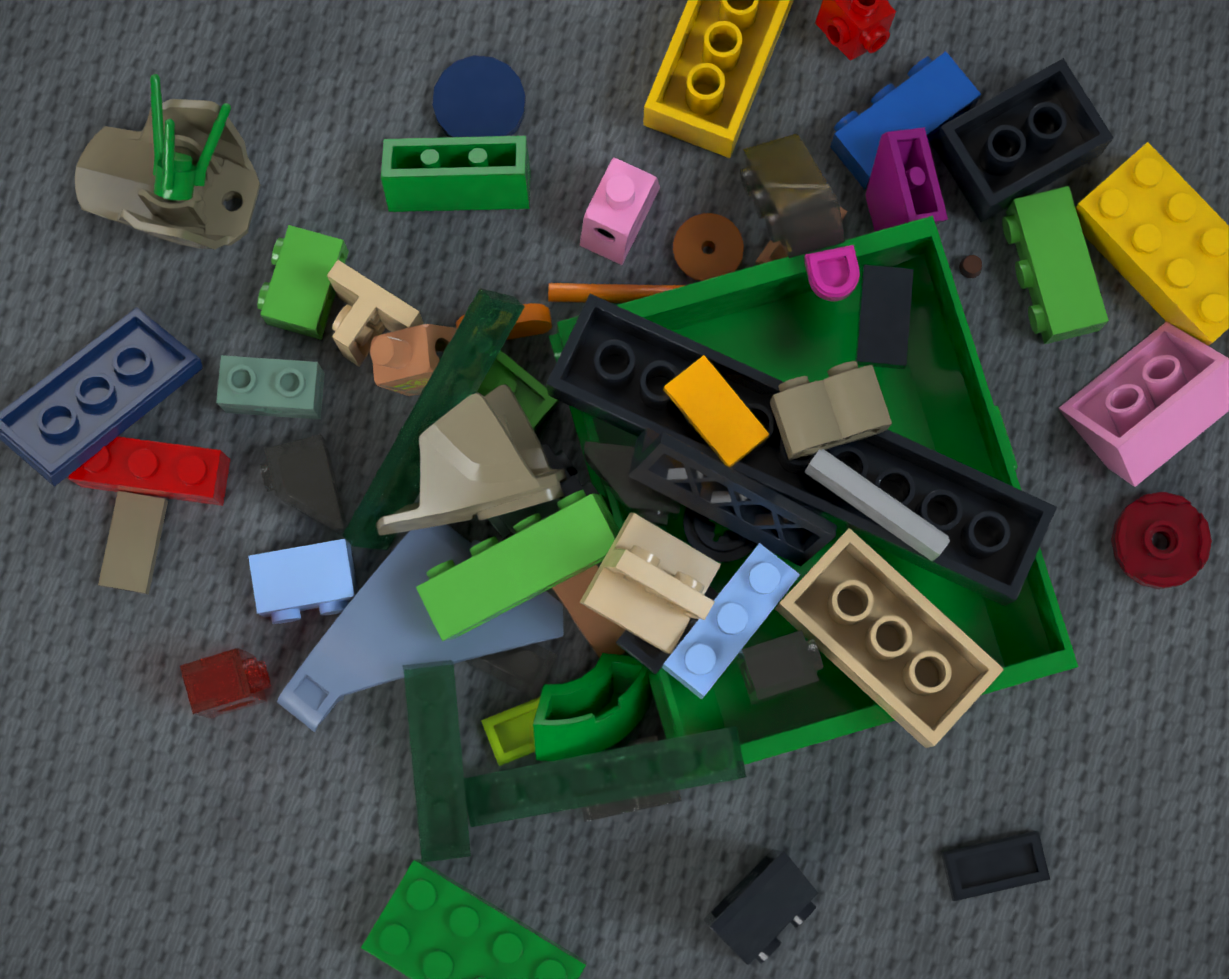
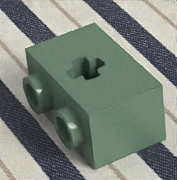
M221 355L216 403L225 413L321 419L325 373L318 362Z

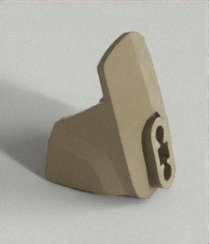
M167 100L162 103L164 129L167 119H172L175 122V152L191 156L192 165L196 166L221 107L215 102L205 100ZM151 108L142 131L103 127L87 144L76 165L75 190L81 210L132 226L134 229L169 242L201 249L215 250L223 245L231 246L248 233L261 186L257 173L248 158L245 141L231 120L227 118L226 125L206 171L205 186H194L193 197L189 200H170L156 195L153 191L155 175H153L154 144ZM239 198L243 201V204L236 211H228L225 205H223L224 201Z
M506 384L500 385L485 397L480 393L469 395L419 436L420 502L405 505L392 515L383 516L377 521L376 527L379 535H386L471 520L476 514L479 520L488 519L548 502L564 496L560 482L567 480L564 468L552 469L549 466L545 452L513 391Z

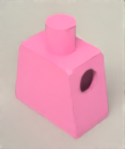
M613 158L584 215L580 246L623 265L660 189L657 177L617 158ZM601 228L608 231L614 238L604 236L598 232V229Z

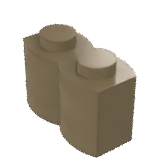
M850 361L827 371L829 378L810 383L808 376H801L778 385L780 392L773 395L770 405L789 460L815 454L819 449L827 450L887 431L892 422L872 365L859 368L857 361Z

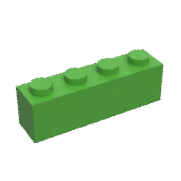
M584 490L577 491L557 502L556 504L560 511L542 519L540 513H537L515 524L513 529L516 534L500 543L496 536L491 537L470 548L469 551L472 557L466 561L455 565L453 559L428 570L426 574L429 580L418 585L416 589L442 641L456 639L601 563L620 531L602 495L590 494L586 496Z

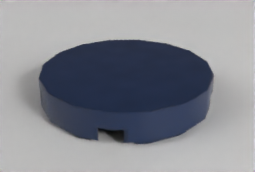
M474 55L457 60L442 72L434 87L432 105L438 125L448 137L512 136L516 133L524 119L526 96L519 76L508 64L494 57Z

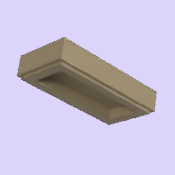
M123 491L117 492L98 583L99 586L149 595L168 500Z

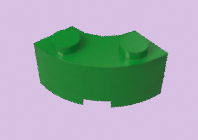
M602 653L596 666L582 678L565 684H544L533 722L536 760L568 762L599 753L622 740L638 725L649 707L652 698V689L649 682L650 670L633 657Z

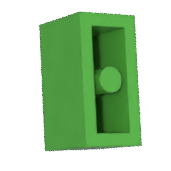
M288 225L285 238L279 237L273 248L271 263L276 266L271 282L263 283L258 296L257 308L262 310L260 315L267 325L322 340L336 295L327 274L337 260L345 264L349 251L344 240Z

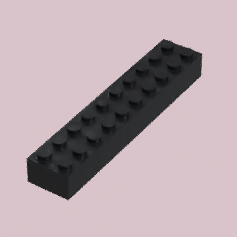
M589 294L546 383L548 396L637 437L646 428L658 434L665 432L724 464L664 391L666 384L705 355L769 433V437L730 468L837 525V529L846 532L850 528L863 541L1003 606L1017 600L1057 506L888 429L879 434L825 450L949 536L950 542L941 555L934 561H931L806 474L805 470L816 453L798 459H788L770 405L773 395L780 392L778 385L783 383V381L593 294Z

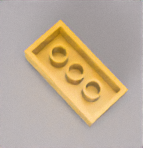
M688 0L645 103L643 125L731 158L794 0Z
M1147 142L1075 207L1082 232L1165 321L1209 346L1229 329V225Z

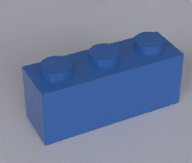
M946 51L934 60L927 56L919 61L907 73L909 79L898 87H895L892 83L885 86L871 99L870 102L873 104L860 115L856 111H852L834 126L836 133H834L830 147L864 190L868 187L882 134L891 131L925 127L929 143L937 136L942 125L976 106L981 93Z

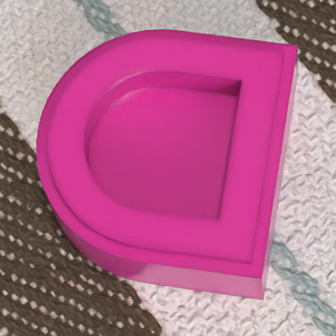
M854 245L806 254L804 257L810 287L818 297L827 301H840L850 296L855 290L860 272Z

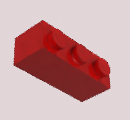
M116 437L72 472L68 479L83 488L114 492L123 491L152 497L223 506L231 459L224 452L217 449Z

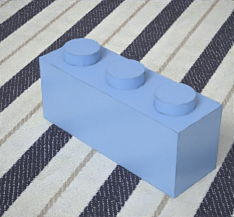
M759 543L715 598V602L706 619H699L665 661L662 668L700 699H703L800 574Z

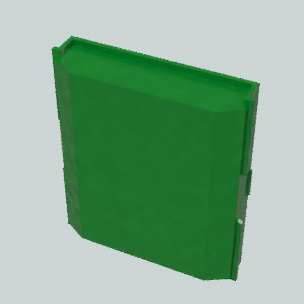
M933 216L617 305L783 382L801 376H808L811 383L829 378L827 373L829 369L846 362L855 361L863 266L874 265L914 269L905 369L873 367L892 422L888 430L1021 490L1016 475L1018 465L1000 409L993 403ZM854 245L860 272L855 290L850 296L840 301H827L818 297L809 284L804 262L805 255ZM579 316L557 322L558 333L549 336L556 363ZM569 405L591 483L599 494L606 498L609 511L619 530L622 528L629 513H635L690 546L683 528L686 506L628 476L638 437ZM709 519V521L715 524L713 541L717 542L719 537L723 536L724 532L730 529ZM837 529L836 537L801 567L773 553L800 574L778 604L845 532ZM865 542L1004 669L981 695L1079 667L1040 548L1017 600L1003 606ZM753 550L747 556L729 563L718 562L721 565L709 586L717 593H720ZM778 604L703 699H700L663 668L656 675L651 671L649 672V682L679 784L896 720L775 610Z

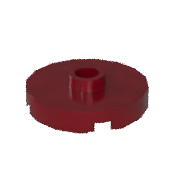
M1158 492L1143 495L1123 509L1114 523L1111 542L1114 557L1128 577L1142 586L1165 589L1178 587L1186 583L1204 567L1209 559L1212 539L1207 520L1202 513H1199L1191 505L1190 501L1180 495ZM1155 533H1161L1166 537L1167 547L1164 550L1154 547L1152 537Z

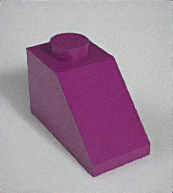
M925 127L891 131L881 135L865 194L875 232L929 216H933L936 225L948 220Z

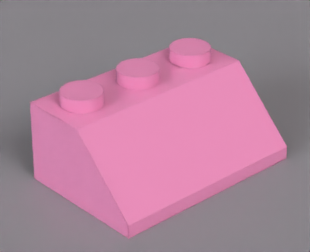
M1166 321L1060 406L1059 410L1107 468L1136 487L1229 411V358Z

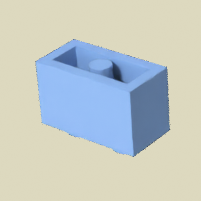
M346 539L248 556L257 614L264 618L271 617L272 624L300 620V611L319 608L320 615L342 613L348 603L358 593L351 545Z

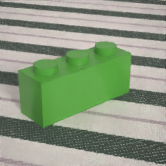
M1069 186L1014 199L1006 211L1007 216L1002 218V226L1008 244L1015 243L1020 261L1015 262V271L1020 287L1022 289L1028 288L1033 305L1028 307V317L1033 332L1035 334H1042L1045 345L1100 331L1109 320Z

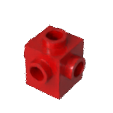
M823 0L815 24L826 34L829 42L838 47L851 61L867 51L874 53L886 44L890 37L889 29L897 11L890 5L888 0Z

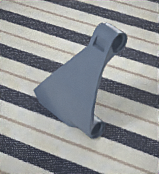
M448 524L411 530L393 549L327 630L286 685L277 703L313 732H316L317 727L323 722L336 703L344 699L345 695L462 661L563 637V604L545 591L456 639L442 641L416 587L429 580L426 572L433 567L453 559L455 565H458L471 558L472 555L469 549L480 543V541L473 540L469 542Z

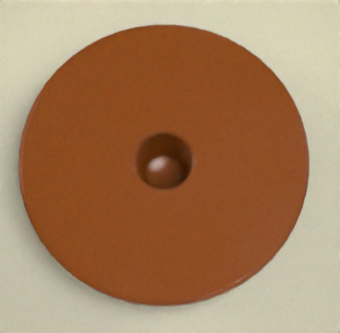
M713 213L698 214L686 220L679 227L673 242V254L677 265L687 276L697 281L734 272L738 268L744 252L743 239L735 224L729 219ZM710 246L713 249L712 254H705L703 252L704 247Z

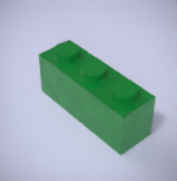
M526 136L384 139L381 180L388 211L530 209L531 169Z

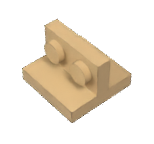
M337 260L327 274L338 298L349 304L343 307L337 315L332 329L335 330L332 338L343 357L360 367L370 352L373 337L381 335L385 328L394 332L424 324L418 310L343 262Z
M629 513L579 603L663 652L672 654L691 618L705 620L715 601L704 594L721 564L639 515Z

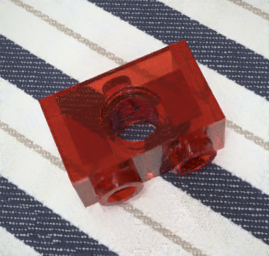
M240 648L180 665L191 709L195 715L212 719L267 701L264 690L271 688V681L264 661H257L253 654Z

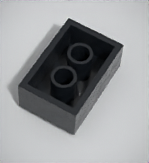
M1062 58L942 125L933 142V146L980 222H983L1008 208L1014 199L1029 196L1099 157L1114 137L1068 64Z

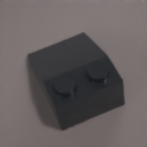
M772 849L703 920L747 965L754 959L762 964L781 945L782 942L776 936L789 923L797 928L816 909L811 900L818 892L784 851Z

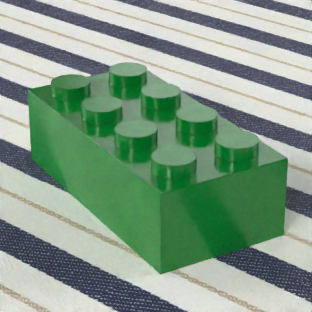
M420 859L413 860L361 946L363 950L410 979H578L587 964V961Z

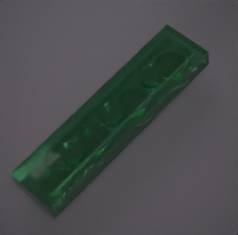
M453 661L402 665L421 861L430 862L470 857L471 851Z

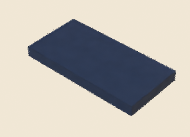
M136 307L0 411V440L55 487L98 453L103 446L108 445L202 370L201 359Z

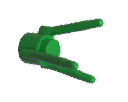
M153 74L150 77L154 144L153 175H155L153 191L156 195L166 199L189 200L193 197L194 186H205L206 171L226 125L231 105L224 103L221 106L196 166H193L191 156L175 152V122L172 119H167L164 129L160 77L157 74Z

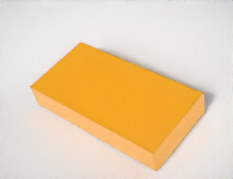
M705 355L664 386L666 394L728 467H732L769 437L767 430Z

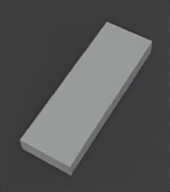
M824 449L818 450L806 468V474L929 560L934 561L939 557L950 542L949 536Z

